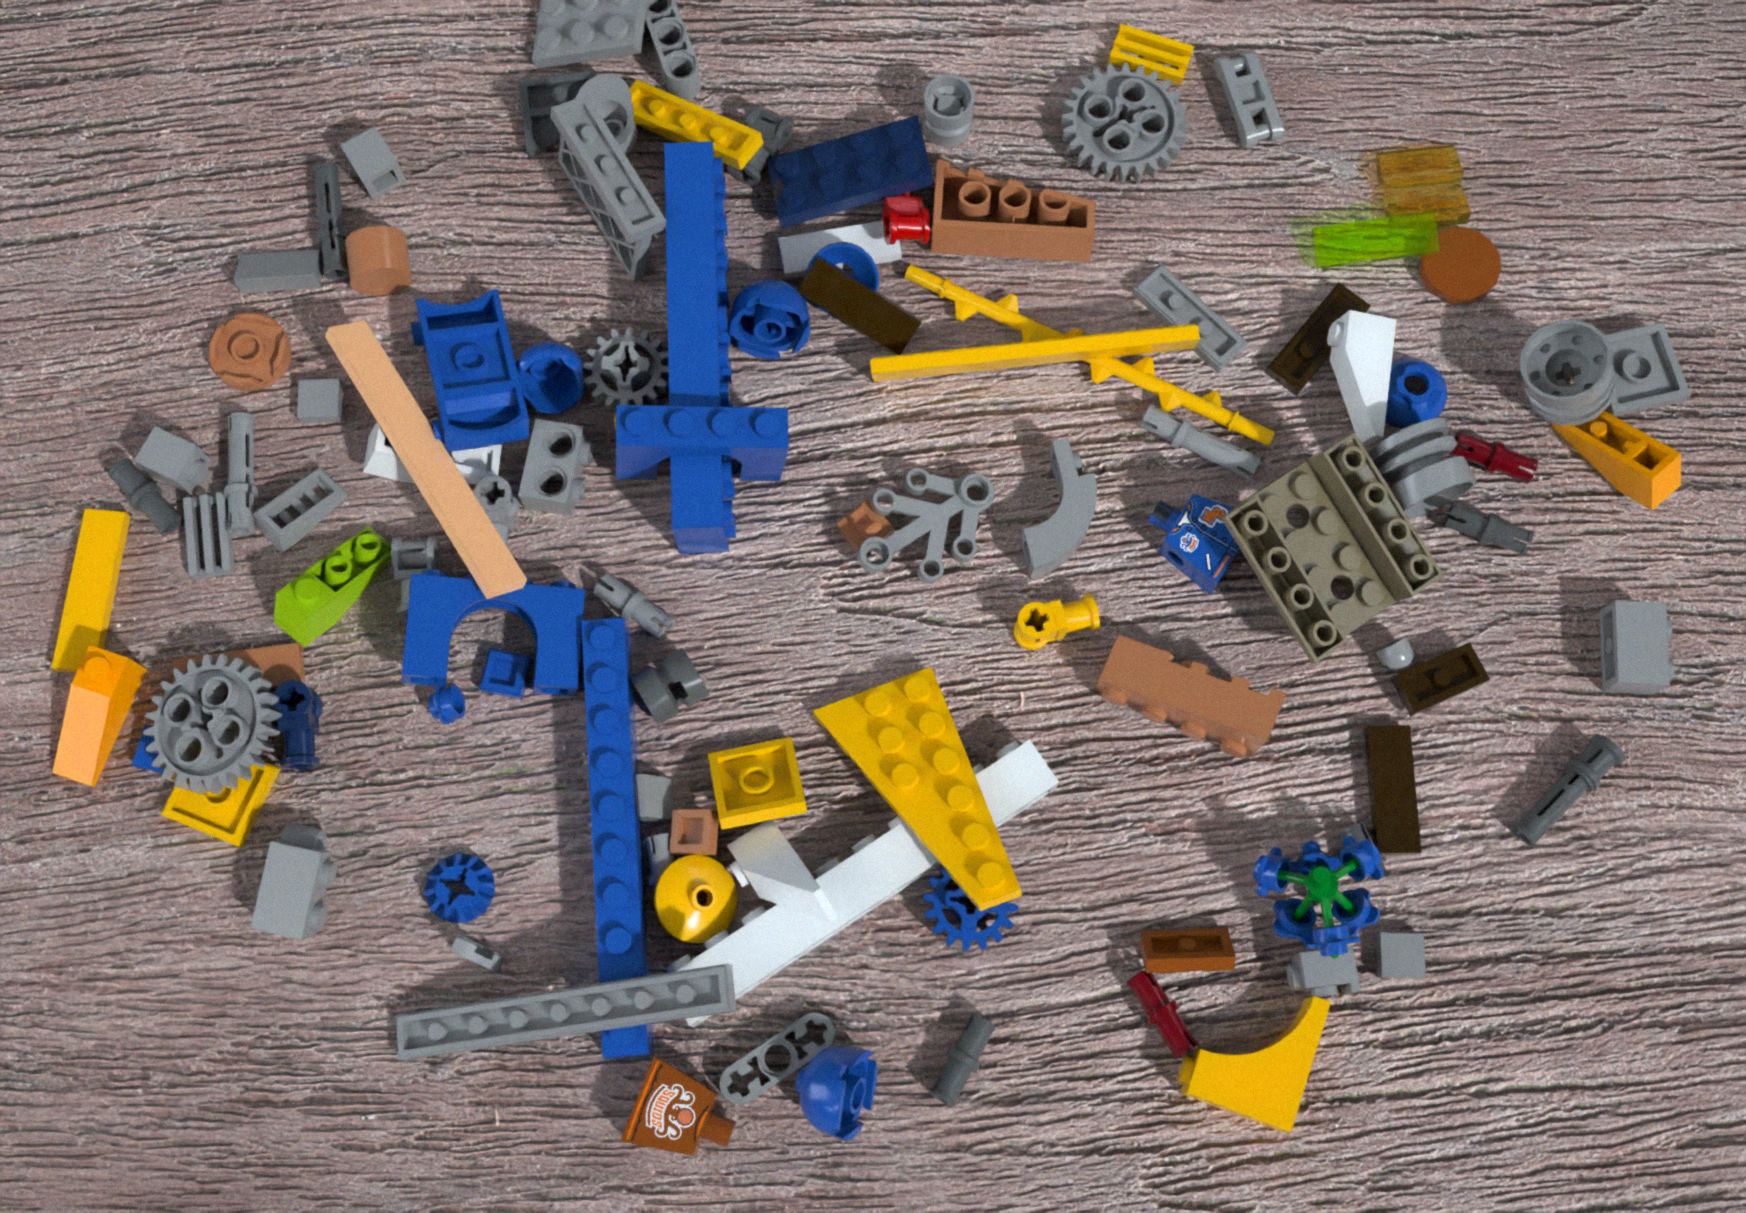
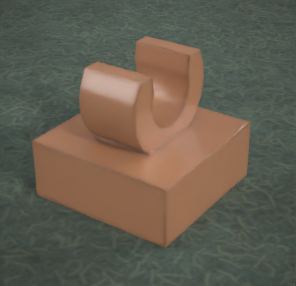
M868 498L836 524V529L857 552L866 539L875 536L886 539L894 533V527L884 516H879L873 512Z
M673 809L669 853L675 855H716L718 811L714 809Z

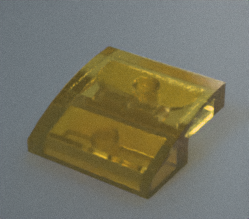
M1454 145L1376 153L1375 161L1378 184L1390 232L1468 224L1471 210L1461 186L1464 171Z

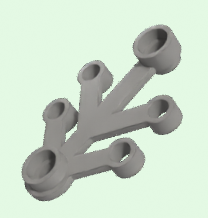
M923 468L911 469L904 479L906 491L912 495H921L926 490L951 496V498L941 504L896 495L887 488L877 490L870 502L871 509L875 514L887 516L892 512L918 517V519L886 539L876 536L866 539L857 553L859 565L870 573L882 572L890 564L893 554L929 532L925 558L917 567V575L924 583L933 584L937 582L944 573L942 555L949 519L961 511L959 537L951 544L950 553L953 559L958 562L964 563L971 560L977 552L975 535L979 513L987 510L995 497L993 484L986 476L980 473H967L959 480L929 474ZM919 476L922 478L924 486H914L911 483V477ZM967 489L977 490L979 499H970L967 495ZM880 496L888 498L891 506L888 508L881 507L877 502V498ZM957 544H967L970 548V554H961L957 549ZM867 552H877L880 556V562L876 564L871 563L867 559ZM924 565H934L937 569V575H927L924 571Z

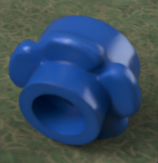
M457 685L435 687V693L430 695L428 700L431 715L445 725L453 723L455 719L462 718L465 715V700L460 688Z

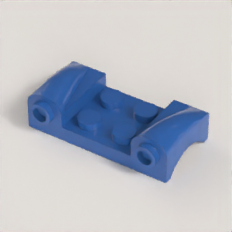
M489 290L473 301L457 305L437 304L424 298L416 299L418 321L410 322L414 346L422 345L424 354L426 353L439 415V419L431 420L435 439H440L447 452L494 446L529 438V417L498 290Z

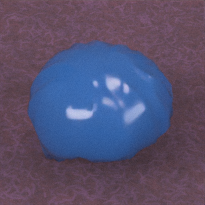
M550 340L548 342L543 341L540 344H533L531 348L525 349L516 362L523 396L537 412L547 415L560 414L575 407L584 393L582 359L572 348L564 343Z

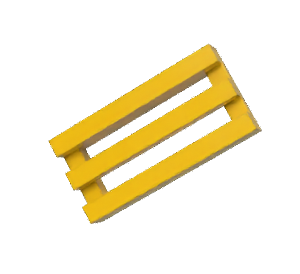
M1121 24L1113 49L1109 55L1108 63L1122 67L1124 62H1128L1130 70L1136 71L1139 65L1142 64L1144 65L1145 75H1150L1157 70L1158 79H1169L1171 83L1181 85L1194 46ZM1121 49H1122V50H1125V51H1128V52H1131V53H1134V54L1141 55V56H1143V57H1142V58H1139V57L1132 56V55H1129V54H1126V53H1123V52H1120V51H1121ZM1160 61L1163 63H1167L1179 67V69H1174L1162 64H1158L1156 62Z

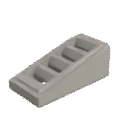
M319 466L255 511L253 515L256 527L283 554L297 544L347 498V492ZM316 485L327 495L323 500L312 490ZM305 497L313 507L308 509L300 500ZM291 508L299 515L295 520L287 513ZM279 520L285 527L281 529L275 522Z

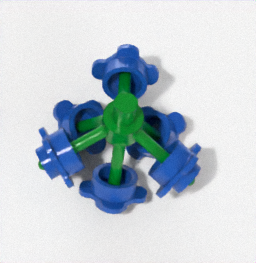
M1349 835L1343 840L1345 848L1340 851L1338 858L1335 855L1329 856L1321 851L1317 842L1309 841L1302 846L1303 852L1299 858L1292 862L1288 858L1282 857L1280 848L1273 847L1268 855H1261L1254 865L1253 878L1258 883L1257 894L1266 897L1269 890L1281 893L1287 888L1289 882L1306 885L1307 893L1303 900L1291 898L1287 901L1281 899L1275 902L1273 905V910L1276 913V921L1273 924L1275 933L1280 937L1298 938L1302 943H1305L1306 949L1320 948L1321 956H1331L1335 959L1339 957V954L1348 953L1347 944L1360 942V937L1356 936L1358 930L1365 928L1369 924H1375L1379 920L1380 911L1372 906L1370 902L1371 894L1367 889L1357 888L1356 890H1347L1341 893L1338 890V879L1346 874L1357 881H1361L1368 876L1375 880L1381 879L1384 876V871L1379 865L1381 855L1377 847L1368 839L1359 841ZM1334 899V902H1333V905H1332V909H1331L1330 901H1332V900ZM1313 902L1321 904L1324 927L1312 929L1317 920L1316 912L1311 906ZM1333 916L1341 923L1340 925H1334Z

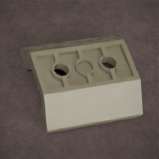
M1355 432L1298 464L1238 503L1221 518L1312 664H1316L1347 643L1348 639L1346 636L1384 609L1396 601L1415 596L1444 576ZM1289 507L1297 509L1302 516V524L1299 529L1292 527L1287 521L1286 513ZM1334 578L1342 580L1346 586V594L1342 600L1336 598L1331 591V583Z

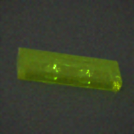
M1435 211L1313 227L1312 229L1316 269L1437 254L1440 251Z

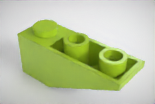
M367 525L276 592L274 624L304 648L338 622L390 563L391 543Z

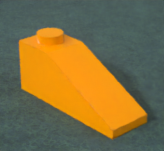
M1605 410L1597 418L1581 425L1560 426L1552 423V427L1619 492L1650 510H1654L1681 486V453Z
M92 645L88 646L71 683L52 773L95 788L147 669L128 657Z

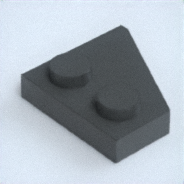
M596 70L518 80L529 157H536L560 141L561 134L550 118L551 107L575 99L579 89L589 79L597 76Z

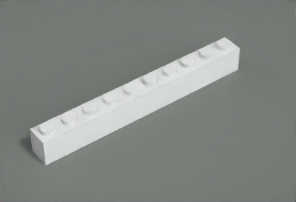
M1030 739L1020 746L1017 741H1013L995 754L998 760L984 769L981 764L972 768L996 828L1054 791L1059 784V781ZM898 816L888 824L891 830L878 839L873 834L865 837L851 848L855 854L841 863L837 858H834L815 871L818 877L815 880L838 917L834 921L827 922L779 904L767 911L764 906H761L741 919L744 924L743 927L731 935L726 930L718 933L704 943L707 949L705 952L694 959H691L689 954L685 955L668 966L666 970L670 973L731 964L735 999L737 1000L942 864L920 842L918 836L908 824L903 822ZM713 1015L687 1018L685 1020L690 1027L694 1028Z

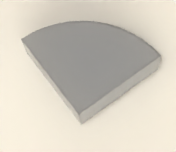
M461 935L456 937L450 949L451 952L497 973L504 961L503 955Z

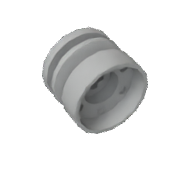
M1575 319L1560 320L1539 328L1526 341L1520 355V372L1526 397L1533 411L1542 419L1560 426L1581 425L1597 418L1609 406L1615 393V372L1612 348L1600 330L1592 324ZM1573 378L1575 383L1566 385L1565 379Z
M1433 418L1405 427L1388 436L1367 452L1386 483L1397 481L1390 489L1409 520L1432 512L1452 502L1477 484L1464 456L1443 459L1457 446L1454 436H1445L1450 429L1444 418Z

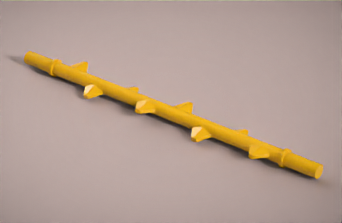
M910 264L905 273V279L939 294V298L943 299L946 297L954 301L956 319L961 322L978 312L1021 332L1023 342L1084 336L1083 331L1079 328L1062 334L1019 314L1017 296L1012 293L995 303L952 283L949 278L945 280L915 265ZM1149 356L1144 357L1133 365L1114 357L1082 360L1090 364L1091 382L1099 384L1115 375L1158 395L1160 407L1165 412L1182 406L1227 427V431L1232 429L1266 446L1270 445L1275 435V431L1240 416L1238 411L1234 413L1223 408L1220 394L1216 391L1199 397L1156 377L1154 361Z

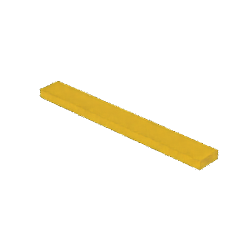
M1190 324L877 357L870 360L873 381L880 382L1195 349L1200 341L1199 325Z

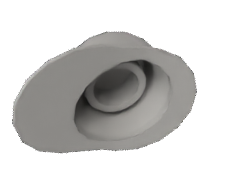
M610 73L599 74L589 79L579 89L576 98L584 95L589 96L626 155L636 144L638 136L634 121L632 95L628 84L621 77Z

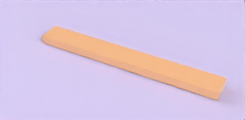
M363 320L328 327L325 338L486 599L522 589L527 582V578L440 439H435L434 429L367 322Z

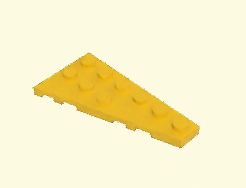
M932 667L813 710L816 720L833 736L839 747L862 770L868 781L903 822H906L914 831L920 842L943 865L949 876L979 911L1022 896L1020 886Z

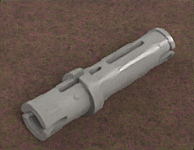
M1153 404L1149 405L1139 426L1140 428L1151 433L1153 432L1172 442L1171 446L1176 449L1182 447L1250 481L1262 457L1191 424L1192 420L1187 417L1181 419Z
M235 412L227 416L228 485L224 487V498L228 500L227 533L234 536H249L255 533L254 501L258 499V488L254 486L255 417L249 413Z

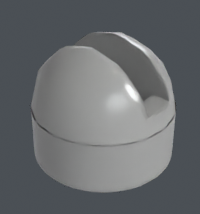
M1406 636L1375 651L1381 664L1391 671L1405 670L1411 665L1414 656Z

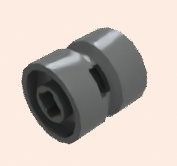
M683 648L661 659V667L659 669L649 666L630 677L657 725L677 715L679 705L684 704L690 707L709 696L707 688ZM670 683H675L671 689L667 686Z

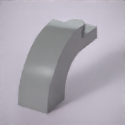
M1068 438L1052 441L1049 451V459L1059 494V507L1045 522L1023 529L1021 545L1030 579L1048 574L1068 561L1082 544L1094 515L1097 501L1095 473L1078 476L1082 474L1081 458L1077 450H1071Z

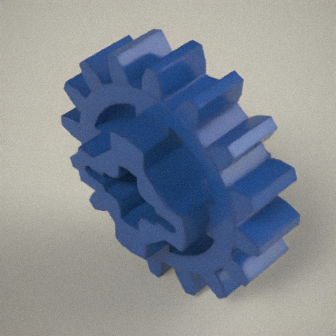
M941 865L939 870L943 878L939 880L930 877L928 881L931 888L936 890L935 894H924L923 897L924 902L933 905V909L924 914L925 920L936 919L938 922L932 930L933 935L941 934L943 931L947 933L948 937L945 945L948 947L955 940L962 941L961 947L963 952H968L971 942H976L981 951L986 950V939L989 937L996 943L1001 942L1003 938L998 929L1000 927L1007 930L1012 929L1014 924L1010 919L1006 918V915L1017 913L1019 906L1007 901L983 911H979L976 907L974 914H967L966 906L958 902V900L962 901L966 898V894L961 888L956 891H944L953 879L946 872L943 865ZM942 909L944 911H951L960 921L959 930L947 921ZM984 916H997V919L990 927L976 932L977 922Z

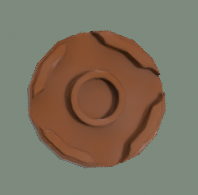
M1452 227L1436 233L1425 245L1418 262L1420 278L1427 290L1434 296L1438 294L1446 299L1445 302L1454 305L1472 304L1483 299L1498 282L1502 269L1500 254L1493 242L1482 233L1466 227Z

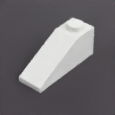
M1349 310L1331 324L1327 343L1331 346L1330 362L1352 426L1362 445L1368 446L1384 436L1396 319Z
M376 422L368 438L363 472L401 482H414L380 425ZM502 445L448 452L467 484H477L482 478L489 475H498Z
M773 819L764 821L727 845L736 860L729 867L742 887L750 883L759 898L827 922H832L838 918L821 887Z

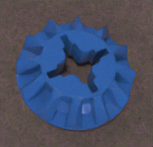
M455 853L449 857L439 859L432 871L427 873L426 888L423 892L429 909L439 918L451 923H466L480 917L488 909L494 897L495 881L490 868L484 861L474 855ZM465 875V885L475 892V895L459 894L456 900L452 899L453 891L448 888V885L444 884V881H459L461 876Z

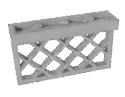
M588 95L551 107L550 118L561 134L559 163L633 283L644 279L652 235L665 230V217Z

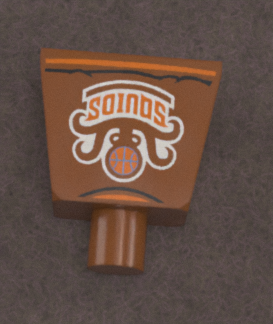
M653 1057L621 1140L627 1143L694 1156L697 1154L703 1139L727 1148L737 1121L713 1112L720 1094L665 1060Z

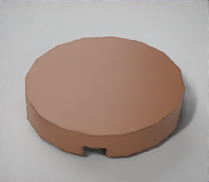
M258 312L240 313L233 316L234 319L226 325L223 322L217 327L209 341L208 359L215 374L227 386L240 391H259L273 385L285 374L291 362L292 345L286 331L272 317Z

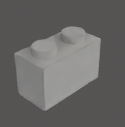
M1614 600L1601 609L1599 614L1602 692L1654 695L1670 686L1674 675V663L1672 658H1669L1668 641L1672 634V622L1667 617L1666 603Z

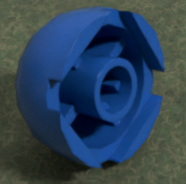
M772 279L755 281L747 285L733 301L729 321L730 336L737 340V347L754 357L776 359L780 358L778 351H788L792 349V354L800 351L808 342L810 335V314L806 300L794 286L786 282Z
M846 1045L825 1048L810 1060L808 1066H803L799 1071L796 1080V1091L800 1093L801 1109L804 1117L818 1131L844 1141L853 1139L860 1132L864 1123L856 1120L860 1115L862 1105L865 1109H871L877 1085V1062L868 1059V1057L873 1055L871 1051Z

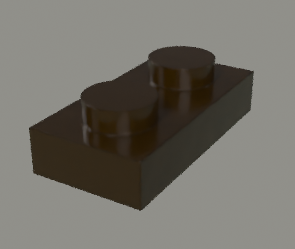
M1470 642L1391 678L1410 716H1414L1463 694L1490 680Z

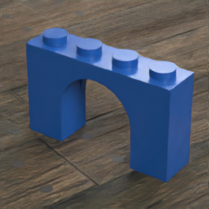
M616 405V479L657 480L658 465L662 460L685 453H715L735 458L739 461V481H780L789 449L788 408Z
M434 569L423 570L421 574H412L402 667L403 684L446 687L449 648L454 630L468 615L479 610L494 608L506 610L517 615L532 632L535 641L532 694L575 697L578 689L582 638L581 621H583L585 589H578L575 584L565 581L551 582L550 586L534 585L533 580L527 578V582L522 589L486 599L471 573L466 574L465 578L447 577L448 574L446 572Z

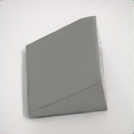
M636 774L634 779L637 815L644 824L672 821V810L675 807L671 779L655 775Z

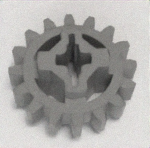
M627 327L624 336H619L617 330L612 329V339L609 341L599 336L597 338L599 350L588 349L587 355L591 362L583 364L584 373L589 376L584 381L588 391H593L594 401L598 404L605 400L608 412H612L616 405H644L647 401L657 406L659 401L656 393L667 394L669 391L667 382L664 381L669 379V366H667L668 352H662L661 340L658 338L650 343V336L647 330L641 332L639 337L634 336L632 327ZM638 351L645 353L649 357H641ZM631 361L633 368H630L629 374H626L627 368H629V364ZM624 374H626V382L624 381V378H623V375H624ZM602 380H605L607 385H615L618 388V392L608 388Z

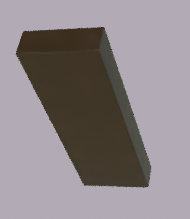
M820 255L797 290L806 298L897 355H901L922 323L920 318Z
M1339 282L1269 364L1265 373L1297 396L1330 357L1331 346L1327 343V336L1331 324L1349 310L1367 313L1371 305Z
M1410 725L1367 726L1364 728L1373 843L1379 850L1380 855H1418L1422 851Z

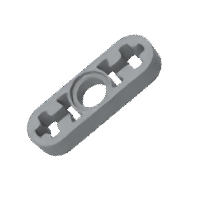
M809 1013L727 1067L721 1075L719 1084L724 1098L733 1104H748L801 1069L820 1051L832 1046L835 1040L833 1023L827 1016L821 1013ZM813 1021L816 1026L824 1024L828 1029L823 1034L825 1042L817 1046L814 1041H811L803 1046L802 1049L808 1055L799 1060L796 1048L786 1040V1037L794 1032L795 1038L798 1041L808 1033L805 1026L809 1022ZM776 1045L786 1047L791 1055L790 1065L782 1072L771 1071L765 1063L767 1051ZM757 1057L760 1070L770 1078V1081L762 1085L760 1077H757L747 1085L750 1091L748 1095L743 1097L740 1092L732 1094L728 1088L733 1084L731 1075L738 1072L741 1076H746L755 1070L748 1062Z

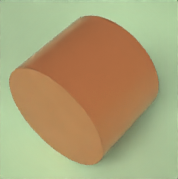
M370 226L358 229L346 237L345 246L350 284L355 291L365 295L381 296L400 292L410 286L412 274L407 239L401 230L389 226Z

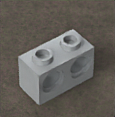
M535 419L518 492V497L525 509L573 516L576 504H582L585 494V480L581 479L584 465L590 466L594 451V444L589 440L584 426ZM567 443L572 445L570 451L564 455L553 454L555 448L560 444ZM555 481L564 483L559 492L554 494L545 493V489L550 483Z

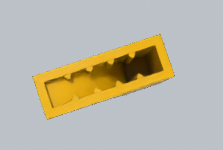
M1316 996L1304 998L1297 1016L1285 1032L1272 1043L1254 1052L1241 1055H1224L1199 1049L1193 1051L1192 1057L1186 1055L1177 1076V1081L1183 1083L1180 1094L1281 1133H1291L1331 1002Z

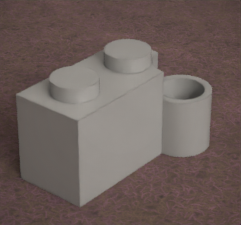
M289 822L284 827L280 840L270 841L250 929L299 940L316 936L317 931L322 929L327 916V906L323 905L327 887L330 888L337 873V862L330 861V851L324 850L326 842L325 830Z

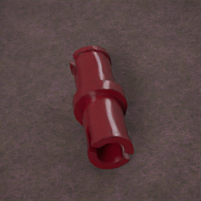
M1458 431L1454 436L1458 443L1469 448L1457 445L1449 455L1453 457L1464 456L1465 460L1482 466L1484 472L1492 474L1496 471L1528 484L1534 475L1518 467L1522 466L1533 471L1537 470L1538 459L1506 449L1502 442L1494 441L1490 443L1465 434L1463 431Z
M1143 970L1126 982L1147 1013L1146 1022L1149 1026L1154 1025L1175 1060L1199 1045L1176 1010L1180 1007L1175 1000L1170 1002L1152 973H1146Z

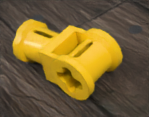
M1091 593L1083 594L1080 600L1064 604L1061 603V600L1045 604L1030 602L1019 611L1013 629L1014 638L1022 648L1038 650L1043 648L1048 642L1064 639L1066 633L1088 627L1092 631L1100 628L1098 607ZM1028 621H1032L1035 627L1042 626L1041 630L1036 632L1034 626H1027Z

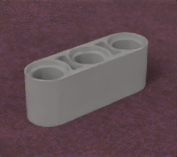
M648 0L644 27L667 90L670 94L684 100H691L701 90L698 61L675 0ZM672 41H673V42H676V43L670 44V45H667V44H666L667 42H672ZM679 74H689L685 77H676Z

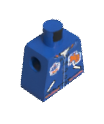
M1195 494L1191 496L1182 512L1160 500L1148 519V522L1168 533L1159 550L1160 554L1201 589L1211 594L1239 549V546L1221 519L1232 508Z

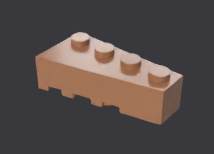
M937 159L931 253L1090 262L1095 236L1096 201L1045 188L1042 192L1025 187L1022 181L1011 178L1008 179V182L985 177V171L969 168L967 172L952 168L951 162Z
M1118 634L1094 690L1102 693L1101 697L1105 701L1117 706H1125L1127 703L1140 709V714L1146 719L1163 724L1166 720L1180 726V732L1185 736L1199 741H1203L1204 738L1221 744L1220 750L1237 758H1244V755L1251 757L1268 741L1287 693L1271 688L1269 695H1264L1253 691L1250 687V680L1236 675L1232 679L1213 677L1214 674L1207 665L1196 661H1182L1180 665L1172 662L1174 656L1170 652Z

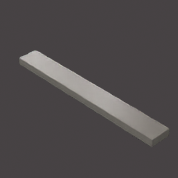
M721 964L395 1015L398 1060H411L734 1012L737 1009L732 965Z

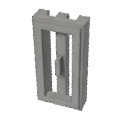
M224 491L217 492L216 496L211 497L208 494L199 495V499H193L192 497L183 498L189 576L193 580L234 574L232 535L227 533L228 500L224 498ZM216 506L221 566H216L211 507ZM198 509H200L205 560V568L203 569L201 562L197 514Z

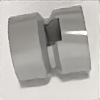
M945 74L932 79L926 86L923 99L922 126L928 140L937 146L946 148L957 146L965 142L971 133L975 94L973 87L966 79L958 75Z

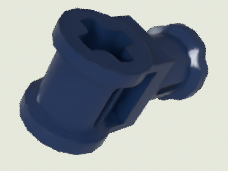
M290 680L284 682L274 692V695L279 696V700L274 704V709L282 713V717L278 719V730L284 734V758L280 760V768L286 770L313 769L320 766V758L315 756V735H319V717L323 710L322 699L316 692L310 690L306 684L300 681ZM302 696L304 698V702L299 703L300 697ZM296 704H297V706H296V709H297V710H293V709H292V705H296Z

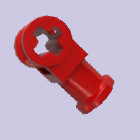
M911 191L883 199L885 203L882 222L886 244L894 245L898 240H918L920 244H927L930 238L931 222L929 211L923 206L921 197H912Z

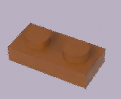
M1228 928L1140 930V948L1146 973L1235 970L1236 956Z

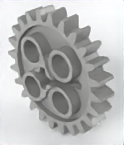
M1124 62L1122 70L1118 72L1109 63L1105 75L1097 68H1094L1091 80L1081 76L1078 88L1071 87L1069 100L1064 101L1062 110L1064 114H1062L1060 127L1065 128L1063 129L1062 141L1070 142L1068 155L1080 153L1077 162L1078 167L1089 162L1091 164V176L1095 175L1099 170L1105 171L1104 181L1108 182L1112 175L1116 174L1121 185H1124L1127 175H1132L1138 184L1141 182L1143 172H1146L1153 179L1156 177L1158 166L1167 170L1171 158L1177 159L1179 156L1180 146L1184 145L1187 136L1185 132L1189 123V119L1184 118L1187 106L1185 104H1178L1181 95L1180 91L1168 93L1171 80L1168 79L1159 84L1156 81L1158 71L1155 70L1149 76H1145L1144 65L1142 64L1139 65L1136 72H1130L1128 62ZM1131 97L1136 99L1137 102H1130L1125 98ZM1099 113L1103 115L1104 118H1096L1093 117L1091 114ZM1144 128H1152L1157 133H1149ZM1118 144L1124 149H1114L1110 145Z
M205 654L202 663L193 659L188 660V672L178 668L173 669L176 680L173 684L161 681L160 684L166 693L163 697H151V700L158 705L157 711L145 714V717L155 722L154 726L144 730L143 734L155 739L145 749L146 752L158 755L152 762V766L164 770L162 774L163 779L175 782V787L190 790L195 793L205 794L208 791L221 794L223 787L237 789V776L249 781L253 779L249 768L251 765L262 768L265 766L264 761L259 755L262 751L274 752L275 749L267 743V739L270 736L280 735L279 730L270 726L271 721L282 717V713L270 709L279 700V696L267 692L273 683L261 678L262 670L249 666V662L237 657L234 659L225 654H220L216 658ZM228 690V696L223 702L224 695ZM189 708H191L190 713L186 718L187 711L189 710ZM240 728L239 736L234 741L235 733ZM201 746L202 749L200 755L197 758V752Z

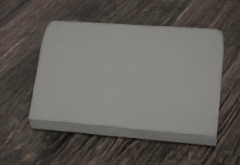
M320 249L242 254L234 274V283L241 293L322 288V252Z

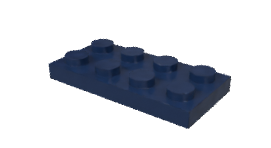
M917 115L767 159L777 215L782 228L883 200L886 197H893L935 185Z

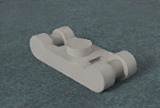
M1255 50L1243 51L1239 57L1231 59L1229 56L1215 58V74L1217 79L1221 81L1238 127V135L1242 147L1255 146L1259 140L1268 139L1269 141L1282 139L1284 135L1283 124ZM1243 72L1245 76L1237 77L1236 73ZM1261 115L1264 123L1255 125L1252 117Z

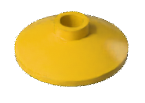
M703 855L681 857L669 864L658 878L654 891L655 912L663 928L676 939L687 943L707 942L713 936L726 930L734 918L737 909V890L734 880L728 870L713 858ZM700 890H703L707 895V903L704 906L699 905L696 899L697 893Z

